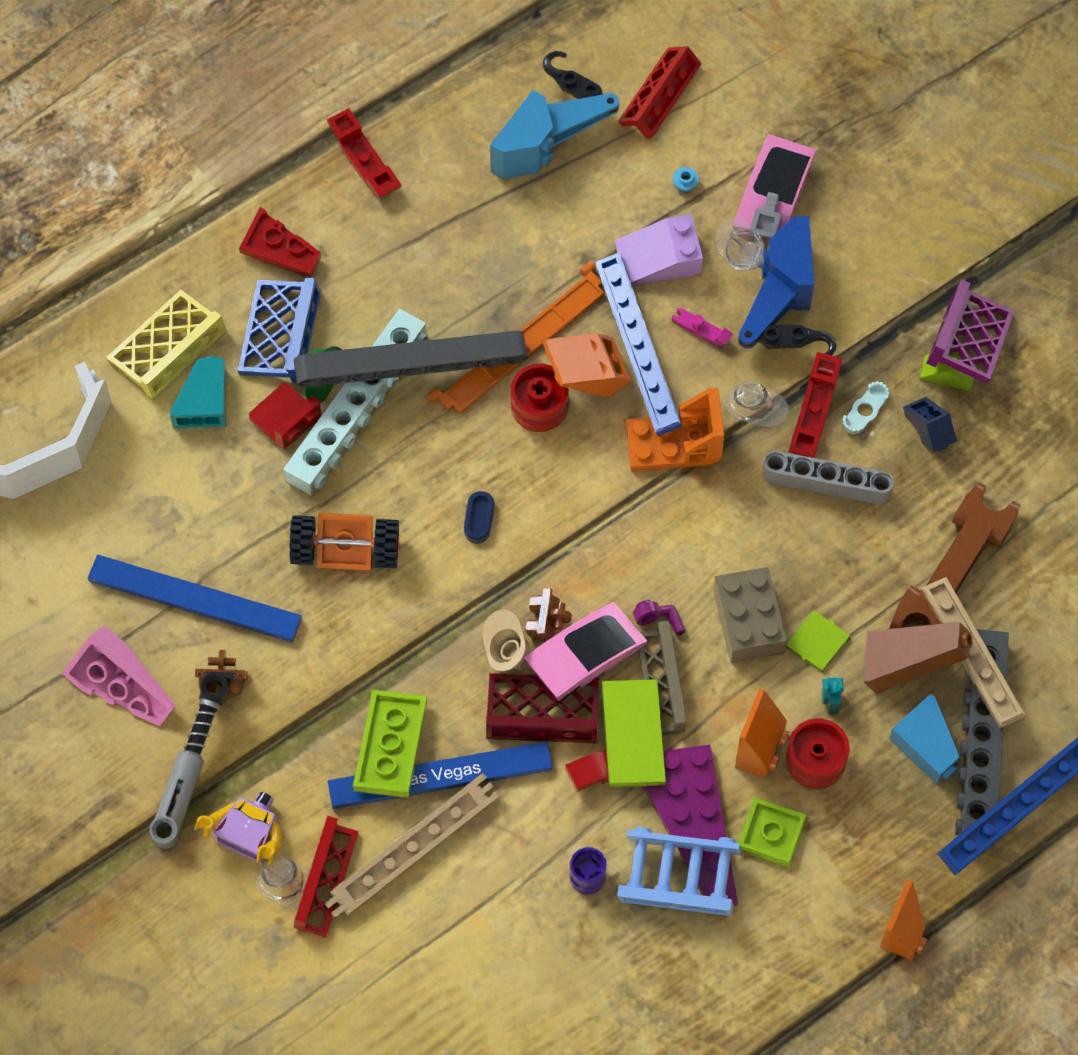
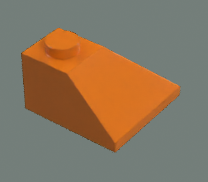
M907 879L886 927L880 947L912 961L915 952L921 954L927 938L923 937L925 923L913 881Z

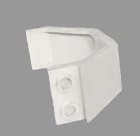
M85 362L75 366L79 375L77 376L78 381L82 387L81 391L86 401L70 434L65 439L14 462L0 465V496L15 499L83 467L111 405L105 379L99 381L93 369L89 371Z

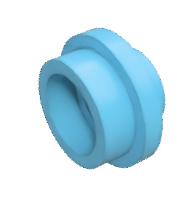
M680 168L673 175V184L681 192H690L698 185V174L691 168ZM682 177H688L690 179L683 180Z

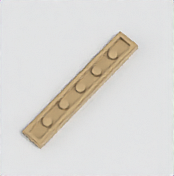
M947 577L922 587L921 592L939 624L960 622L971 633L973 644L969 648V658L961 662L998 728L1001 729L1024 718L1025 713Z

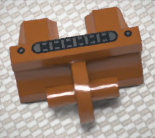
M543 588L542 595L530 597V611L533 614H539V620H528L525 629L529 637L541 638L544 643L555 636L556 630H562L563 624L569 623L572 620V614L565 610L566 604L560 602V599L552 594L553 590L551 588Z
M219 650L218 657H208V665L218 666V669L195 668V677L199 678V689L203 677L210 673H219L226 678L229 694H241L244 680H248V671L226 670V666H236V658H226V650ZM216 684L211 685L207 692L216 693Z

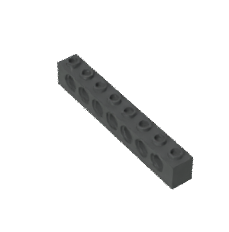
M976 629L1006 680L1009 632ZM967 671L965 672V680H970V687L965 689L963 702L964 705L968 706V715L964 714L962 719V731H966V740L961 741L960 757H965L964 766H960L958 783H963V791L958 792L956 808L961 809V819L957 818L955 823V835L957 836L977 821L970 816L971 812H978L983 816L999 802L1003 728H998ZM984 708L989 712V715H981L977 712V709ZM983 734L988 740L980 741L975 735ZM982 760L986 766L978 767L973 761ZM980 786L985 792L981 794L976 793L971 787Z

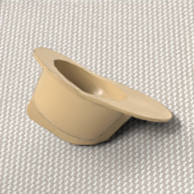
M495 611L487 618L482 630L489 664L496 671L501 672L511 669L521 670L523 669L522 665L525 663L524 657L529 654V645L524 637L521 623L518 617L511 611Z

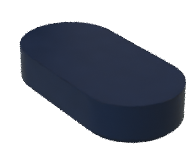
M478 491L473 493L467 503L464 535L468 541L475 544L485 542L491 534L495 503L493 497L487 492Z

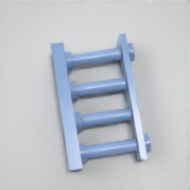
M635 827V831L627 830L629 842H636L630 882H627L626 886L619 885L617 897L620 902L725 916L733 915L734 904L732 899H728L725 893L731 854L741 856L742 850L740 844L736 843V840L721 837L719 841L658 834L652 833L651 829L644 827ZM647 844L664 846L658 886H655V889L643 888L644 885L641 884ZM675 847L692 849L687 885L683 893L671 892L672 889L669 888ZM703 851L720 853L714 893H711V897L702 896L697 891Z

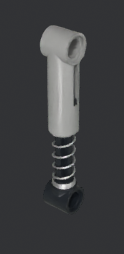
M219 673L207 674L201 681V693L198 698L200 700L198 703L200 708L194 714L196 719L195 722L191 723L192 731L187 734L188 742L183 745L185 750L179 751L176 756L155 819L150 825L149 831L152 841L161 849L172 848L179 840V832L204 764L201 752L203 747L206 748L204 745L206 738L210 737L208 732L210 727H213L212 721L214 716H217L215 712L222 707L229 697L227 680ZM211 685H220L222 687L221 692L216 695L208 693L207 690ZM177 794H179L178 799H177L176 804H175V807H174V810H173V813H172V816H171V818H170L169 815H170V813H171V810H172V807H173L175 798H176ZM162 827H169L172 829V833L168 838H160L157 836L158 830Z

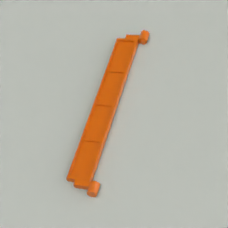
M591 261L580 269L581 274L584 276L581 281L520 330L524 332L528 357L543 346V340L553 338L605 295L604 291L599 288L602 285V281L593 273L596 270V266ZM521 363L474 368L444 393L435 387L426 397L431 403L438 400L448 411L454 407L459 413H462Z

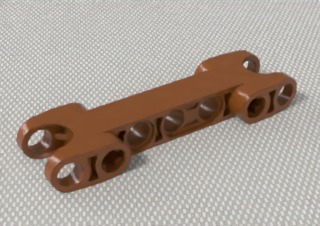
M978 482L965 496L952 519V523L961 527V530L927 585L947 577L955 593H957L987 543L989 542L998 548L1002 546L1012 529L1021 504L1012 501L1001 511L988 509L982 500L987 486ZM910 585L899 602L889 629L903 628L911 622H917L923 626L939 624L920 589Z

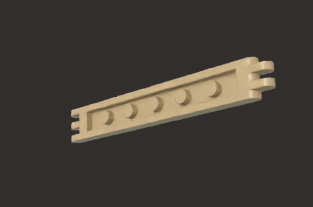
M484 773L480 774L332 889L330 894L333 897L324 904L329 908L337 902L339 906L331 914L336 917L343 911L346 915L351 913L500 796L498 791L492 792L489 796L485 794L493 787L491 782H488L482 788L480 787L479 783L483 782L487 776Z

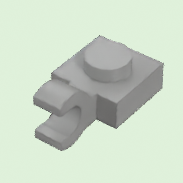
M768 192L764 209L756 208L750 228V235L770 239L777 233L782 216L781 213L775 212L779 200L778 194Z

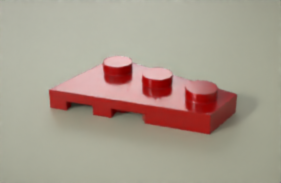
M261 206L239 247L241 254L308 278H312L321 259L320 251L299 235H294L286 229L282 222L269 216L267 211Z

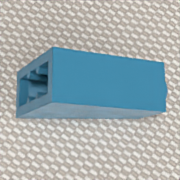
M930 694L892 728L889 739L938 784L943 779L949 780L958 771L956 766L960 756L936 698Z

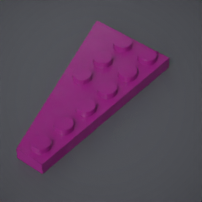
M703 745L663 751L665 785L642 787L650 797L653 807L668 835L719 841L721 837L727 838L711 746ZM677 848L680 852V857L689 869L692 849ZM703 851L698 890L702 896L711 897V893H714L720 853ZM730 860L725 895L728 896V899H732L734 906H737L738 899Z

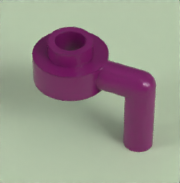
M644 600L639 602L633 611V616L638 625H647L655 622L660 617L668 616L676 636L686 632L674 605L659 606L657 602Z

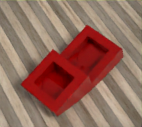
M606 750L590 754L565 765V770L577 792L599 782L602 785L609 782Z

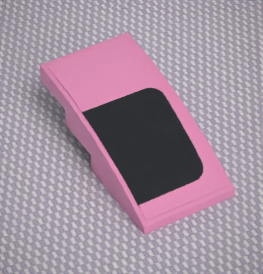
M768 134L740 203L733 228L750 233L756 208L764 209L768 192L778 194L779 197L775 212L782 215L778 231L792 219L816 149Z
M612 602L570 625L525 656L524 659L559 701L576 687L580 686L583 688L601 673L605 676L648 642L615 602Z

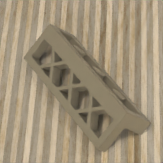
M669 621L658 622L657 630L640 632L645 639L658 638L659 647L652 653L643 646L638 650L643 680L657 679L648 673L647 669L653 661L663 667L664 671L657 679V683L668 694L666 700L662 704L659 703L660 713L663 711L672 718L673 726L661 727L662 735L685 732L686 717ZM660 652H661V658H662V659H660L659 657H657Z

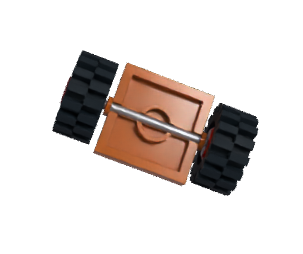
M319 513L318 533L315 535V516H292L289 543L290 564L313 565L315 546H317V568L371 570L372 549H374L375 568H397L399 520L376 519L375 537H372L373 515Z

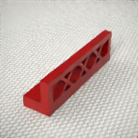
M689 46L668 47L618 120L621 126H636L645 138H653L702 64Z
M328 815L293 927L322 937L327 936L333 917L331 912L335 910L337 902L329 907L327 913L324 908L326 901L321 903L316 894L317 889L326 884H329L331 889H334L335 885L332 881L337 878L336 886L344 881L359 832L337 825L338 818ZM335 832L351 837L349 845L339 851L333 843ZM331 847L334 853L328 856ZM346 853L345 858H344V861H343V859H342V857H341L340 855ZM337 858L342 867L341 871L329 876L325 869V863ZM322 873H323V875H324V877H325L326 879H324L323 881L320 882V879H321V876H322ZM315 899L317 906L312 908ZM321 910L325 917L323 928L307 924L309 915Z

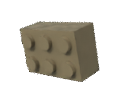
M769 567L715 576L713 590L730 662L735 663L784 654L786 637Z

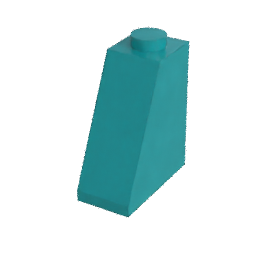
M208 356L196 360L170 411L173 428L226 426V366L224 358Z

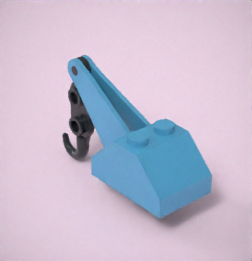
M562 51L548 53L543 59L544 71L555 80L561 90L577 99L547 104L545 96L532 90L490 144L491 172L503 179L539 173L544 165L548 166L553 160L554 146L601 120L616 114L619 110L618 96L613 93L603 94L602 88L597 83L575 71L560 70L551 65L553 58H566V53Z

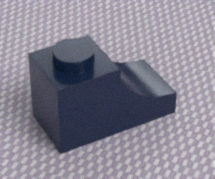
M924 397L903 407L905 416L916 428L921 442L933 452L944 450L948 445L957 442L950 414L929 398Z

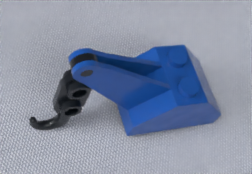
M809 216L793 217L769 239L768 250H763L761 276L765 280L739 331L738 343L745 349L753 348L757 343H761L769 349L802 348L815 341H824L829 346L828 351L824 354L833 355L837 345L831 334L825 331H815L802 325H775L791 308L794 311L810 310L814 276Z

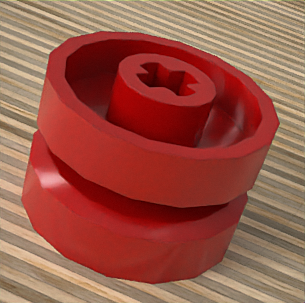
M531 364L522 368L514 376L511 384V412L516 422L525 429L534 432H544L558 427L565 420L569 408V389L558 384L553 367L547 364Z
M823 718L809 719L800 723L791 733L786 752V766L791 777L800 785L811 789H824L835 784L844 774L850 752L849 739L844 730L833 721Z

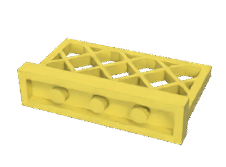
M180 290L106 358L111 365L142 387L147 396L154 399L218 340L227 329L220 314L216 311H209ZM182 300L188 304V310L174 311V307ZM193 316L206 317L200 324L192 325ZM188 317L187 325L174 327V318ZM169 319V327L156 328V324L160 320ZM187 332V336L182 341L173 342L174 333ZM169 334V342L155 344L156 335ZM151 336V344L137 346V341L141 337ZM169 349V353L163 358L155 359L156 350ZM150 351L149 360L137 361V352ZM132 353V361L120 362L117 360L123 354ZM150 366V370L144 376L139 377L136 374V368Z

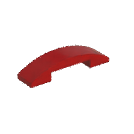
M349 108L327 119V123L344 154L361 179L379 199L402 187V184L389 165L385 166L362 132V126Z
M820 352L816 353L798 422L789 447V453L815 458L843 358Z

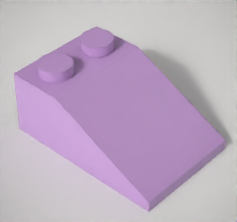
M692 214L666 218L615 240L617 253H620L632 286L702 274L703 256Z

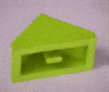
M958 352L948 354L952 358L962 360ZM929 354L925 355L920 380L971 392L974 381L973 377L941 362L935 368L926 363Z

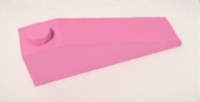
M105 625L89 636L62 673L81 691L89 695L94 693L105 698L106 702L113 706L118 704L127 708L131 714L157 726H161L176 707L174 702L126 643Z

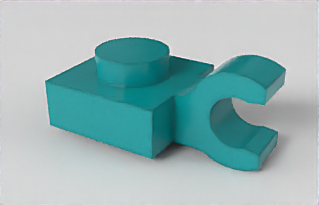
M824 678L822 680V704H827L828 714L839 713L841 693L844 691L843 678Z

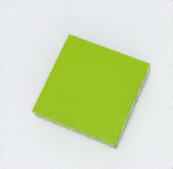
M754 797L738 841L741 852L790 868L807 819V814Z

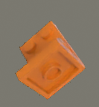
M719 388L706 389L681 404L679 407V418L683 427L657 436L650 417L626 419L631 471L707 466L722 460L724 429Z

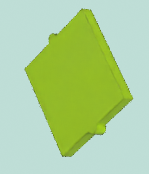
M813 610L787 642L786 648L801 657L802 662L806 661L823 672L850 638V635L837 627L833 620L829 621Z

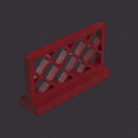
M489 673L486 739L597 743L598 677L585 685L593 686V693L586 698H583L576 691L580 688L578 686L558 701L548 688L543 685L544 683L537 675ZM495 682L507 683L511 689L501 695L494 688ZM526 684H534L539 689L531 696H528L521 688ZM517 692L524 701L517 707H514L507 699ZM544 693L552 702L542 709L534 700ZM570 695L580 702L571 710L562 703ZM501 703L510 711L505 716L493 715V710ZM530 705L538 713L533 717H524L520 711ZM558 706L565 715L561 718H552L548 712ZM585 707L592 713V719H580L575 714Z

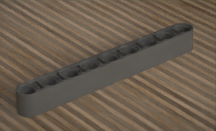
M508 331L308 353L296 356L293 362L297 385L299 387H314L517 364L526 361L528 353L524 332Z

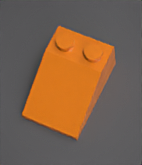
M759 688L741 732L735 768L766 779L769 770L775 771L780 756L776 755L779 746H785L790 732L785 730L786 718L763 689Z

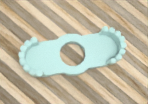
M878 381L872 382L868 385V390L862 398L854 402L852 410L847 416L844 415L842 420L844 430L851 435L860 434L869 422L876 419L878 411L889 396V389L886 387V384L883 385V382L879 383ZM867 404L872 408L873 412L870 416H862L858 413V407Z

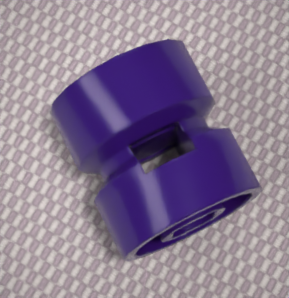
M584 847L572 855L570 861V882L577 892L589 895L599 892L603 888L607 870V863L603 853L592 847Z

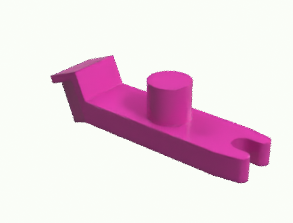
M677 308V314L680 317L672 315V321L676 325L717 347L725 346L733 335L725 327L721 330L708 323L702 315H694L681 308Z

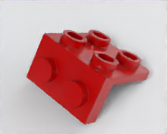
M287 383L281 384L249 413V419L283 450L294 443L322 416L319 400L313 395L308 400H305Z

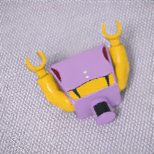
M259 792L254 803L240 798L236 803H230L210 816H200L194 827L195 831L198 828L205 829L203 836L206 838L209 837L211 830H214L212 833L216 843L260 864L264 862V859H268L269 866L273 865L274 856L282 845L281 828L276 821L275 814L268 811L274 799L264 792Z

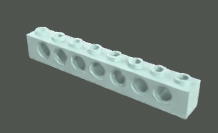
M399 308L372 346L396 344L398 341H405L407 343L427 341L426 323ZM399 377L376 379L374 381L378 383L374 385L367 384V382L372 380L345 383L283 468L285 481L311 496L316 489L320 490L327 480L326 475L331 468L335 469L342 458L341 454L346 448L349 449L353 445L356 433L360 428L366 427L371 418V412L375 407L379 408L385 399V393L389 387L393 388L396 385ZM357 400L363 401L360 405L353 404ZM343 420L349 421V423L346 425L338 424L340 421ZM326 441H334V442H335V443L332 444V445H324V444H323V443L326 442ZM312 461L320 462V464L316 466L309 465V463Z

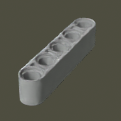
M772 451L765 456L762 476L770 484L868 503H887L891 498L894 486L893 477L884 471L785 452ZM776 465L779 466L781 469L773 470L770 468V466ZM802 470L805 471L807 474L799 475L796 473V471ZM829 475L833 479L825 480L822 476ZM855 480L860 484L852 485L848 481ZM875 486H884L886 490H878Z

